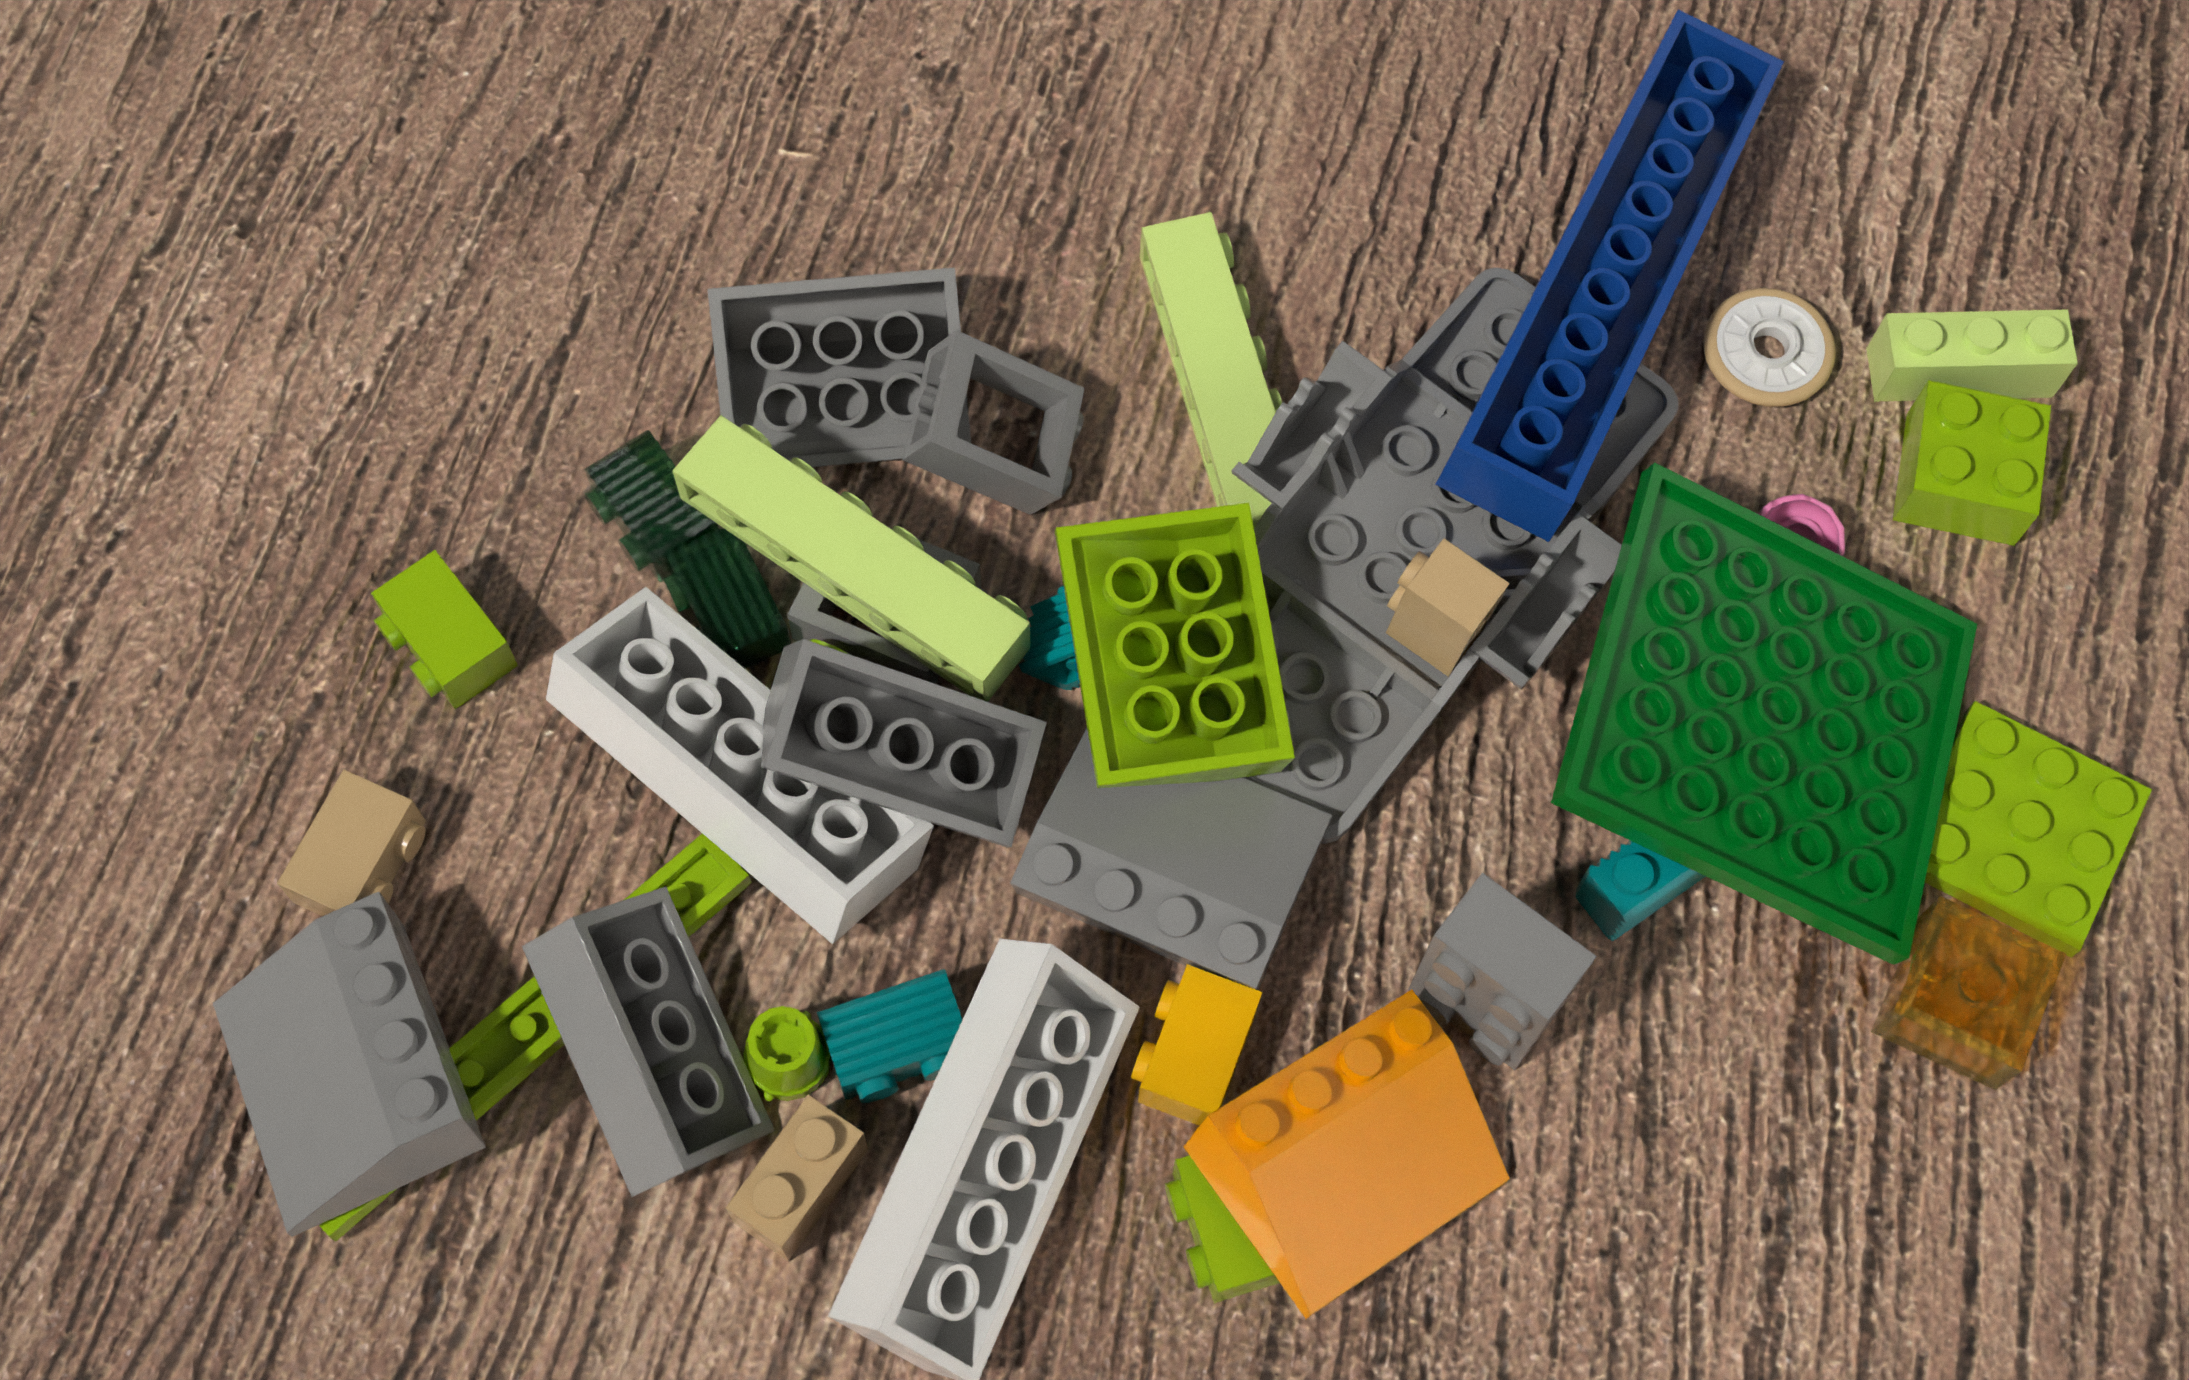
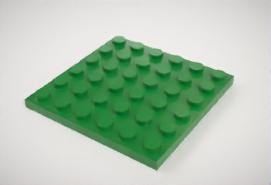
M1654 462L1641 473L1551 804L1890 964L1895 965L1909 959L1978 624Z

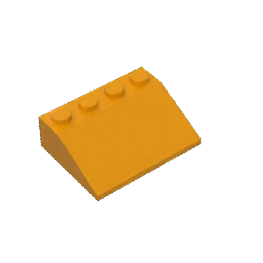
M1412 989L1209 1114L1183 1146L1305 1319L1314 1315L1510 1180L1452 1041Z

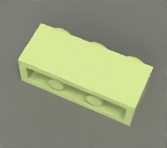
M2068 309L1886 313L1866 348L1874 402L1915 401L1928 380L2013 398H2053L2078 364Z

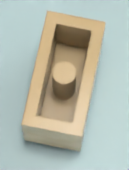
M1443 538L1430 557L1419 551L1397 582L1400 586L1387 604V607L1395 613L1386 630V634L1449 677L1486 627L1510 583Z
M343 769L278 880L277 885L294 904L321 916L378 891L389 904L393 893V884L391 882L403 861L410 862L420 850L426 830L424 824L426 820L413 800Z
M807 1095L726 1206V1210L733 1223L789 1262L869 1149L864 1133L813 1097Z

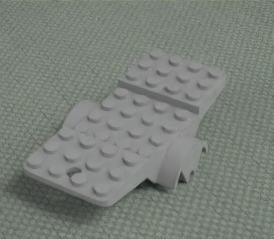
M1491 268L1478 274L1401 360L1387 366L1384 370L1342 340L1336 347L1318 380L1307 377L1301 380L1298 390L1288 404L1283 402L1277 409L1248 462L1245 464L1238 462L1231 471L1234 476L1271 502V505L1266 509L1255 526L1254 532L1295 756L1281 772L1243 778L1331 814L1332 818L1321 844L1337 841L1347 833L1439 717L1446 704L1481 660L1521 690L1537 673L1615 571L1622 545L1592 522L1668 428L1678 411V398L1674 389L1664 379L1640 363L1573 506L1549 542L1435 485L1535 289L1528 281L1508 269ZM1443 538L1510 583L1486 627L1449 677L1386 634V630L1395 613L1387 607V604L1400 586L1397 584L1400 576L1419 551L1430 557Z

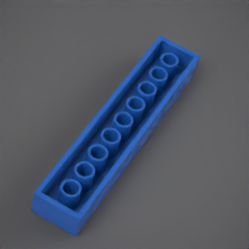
M1679 9L1677 10L1435 485L1547 542L1551 540L1575 502L1784 61Z

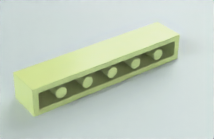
M1211 212L1142 227L1140 260L1216 505L1218 507L1249 503L1253 527L1255 528L1266 509L1271 505V502L1234 476L1231 471L1238 462L1242 464L1248 462L1277 409L1282 404V400L1276 388L1268 389L1263 372L1267 371L1266 351L1259 335L1251 337L1246 322L1251 317L1250 303L1245 286L1242 283L1234 284L1229 269L1234 267V255L1229 236L1226 232L1218 234Z
M720 415L672 470L680 498L969 696L988 702L1030 649V622L1027 621L1025 612L1016 603L1002 595H997L993 598L976 587L972 576L955 562L945 560L943 564L924 552L920 541L909 531L900 526H893L890 529L872 517L873 514L870 508L857 496L847 491L839 495L824 485L820 475L805 461L796 457L789 461L772 450L768 439L754 427L748 424H742L741 427H738Z

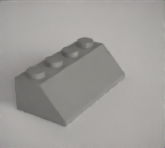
M801 639L785 646L782 651L765 707L761 768L1009 848L1012 847L1047 722L806 639Z
M666 887L571 917L522 946L632 1197L775 1131Z

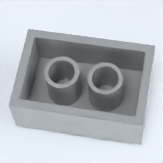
M1482 872L1434 934L1408 991L1412 989L1437 1023L1447 1025L1448 1022H1451L1471 1037L1469 1039L1470 1046L1482 1058L1498 1066L1504 1062L1515 1070L1560 1011L1597 956Z

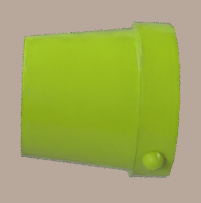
M786 1006L770 1008L758 1015L750 1026L743 1053L744 1062L753 1083L759 1091L764 1093L763 1096L766 1101L774 1099L791 1101L811 1094L820 1087L827 1077L832 1060L822 1028L811 1019V1014L808 1011L800 1012L796 1008Z

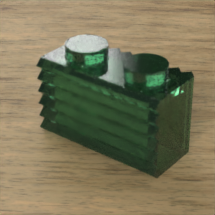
M646 430L585 468L591 490L584 493V496L603 525L614 520L625 536L620 538L618 542L633 567L639 572L648 566L659 582H665L669 576L676 575L680 569L687 568L691 562H697L701 556L708 555L711 549L718 548L722 540L717 523L680 498L672 471L676 466L653 437L651 431Z
M717 529L713 534H705L701 539H694L690 544H682L678 549H670L666 554L672 574L662 578V581L677 613L689 609L697 625L695 628L743 668H748L783 651L785 646L791 644L788 628L745 542L726 529Z

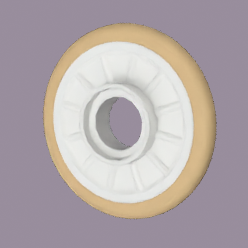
M1756 288L1732 295L1714 310L1704 331V355L1714 377L1729 392L1740 399L1756 405L1783 407L1808 399L1827 382L1835 363V342L1832 331L1824 317L1804 299L1783 290ZM1760 336H1771L1778 339L1785 349V355L1776 359L1762 356L1754 346V339Z

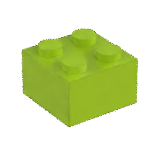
M1928 380L1906 415L1893 521L2015 546L2039 516L2051 405Z

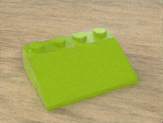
M1241 503L1056 527L1055 536L1097 788L1212 782L1281 772L1295 756L1250 504Z

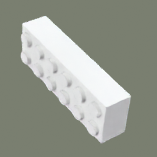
M647 587L640 590L555 651L546 700L830 943L834 944L918 869L934 827L930 822L761 768L765 707L771 690Z
M999 939L828 1317L924 1371L954 1380H979L1140 1008L1137 1004L1053 944Z

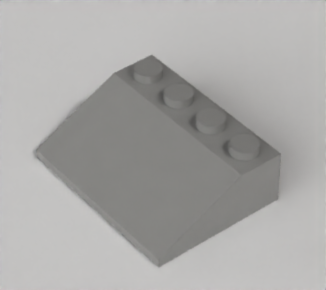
M955 267L707 289L720 415L738 427H741L742 424L754 427L768 439L772 450L789 461L793 457L799 458L811 467L903 458L928 350L956 330L961 332ZM966 393L956 437L971 443Z
M1086 729L1036 823L1010 884L1015 892L1021 896L1184 966L1188 964L1259 991L1332 815L1245 778L1212 782L1097 788L1088 730Z
M379 891L315 919L213 1003L286 1232L291 1237L486 1148L405 927Z

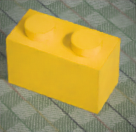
M1188 964L1180 983L1168 980L1154 1016L1165 1021L1156 1044L1144 1041L1131 1075L1132 1079L1141 1082L1138 1103L1199 1126L1209 1114L1221 1108L1255 1019L1263 992Z

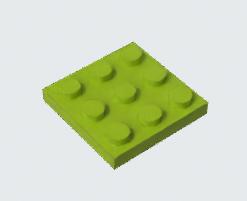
M1974 701L1966 710L1955 733L1925 883L2072 958L2081 951L2152 789Z

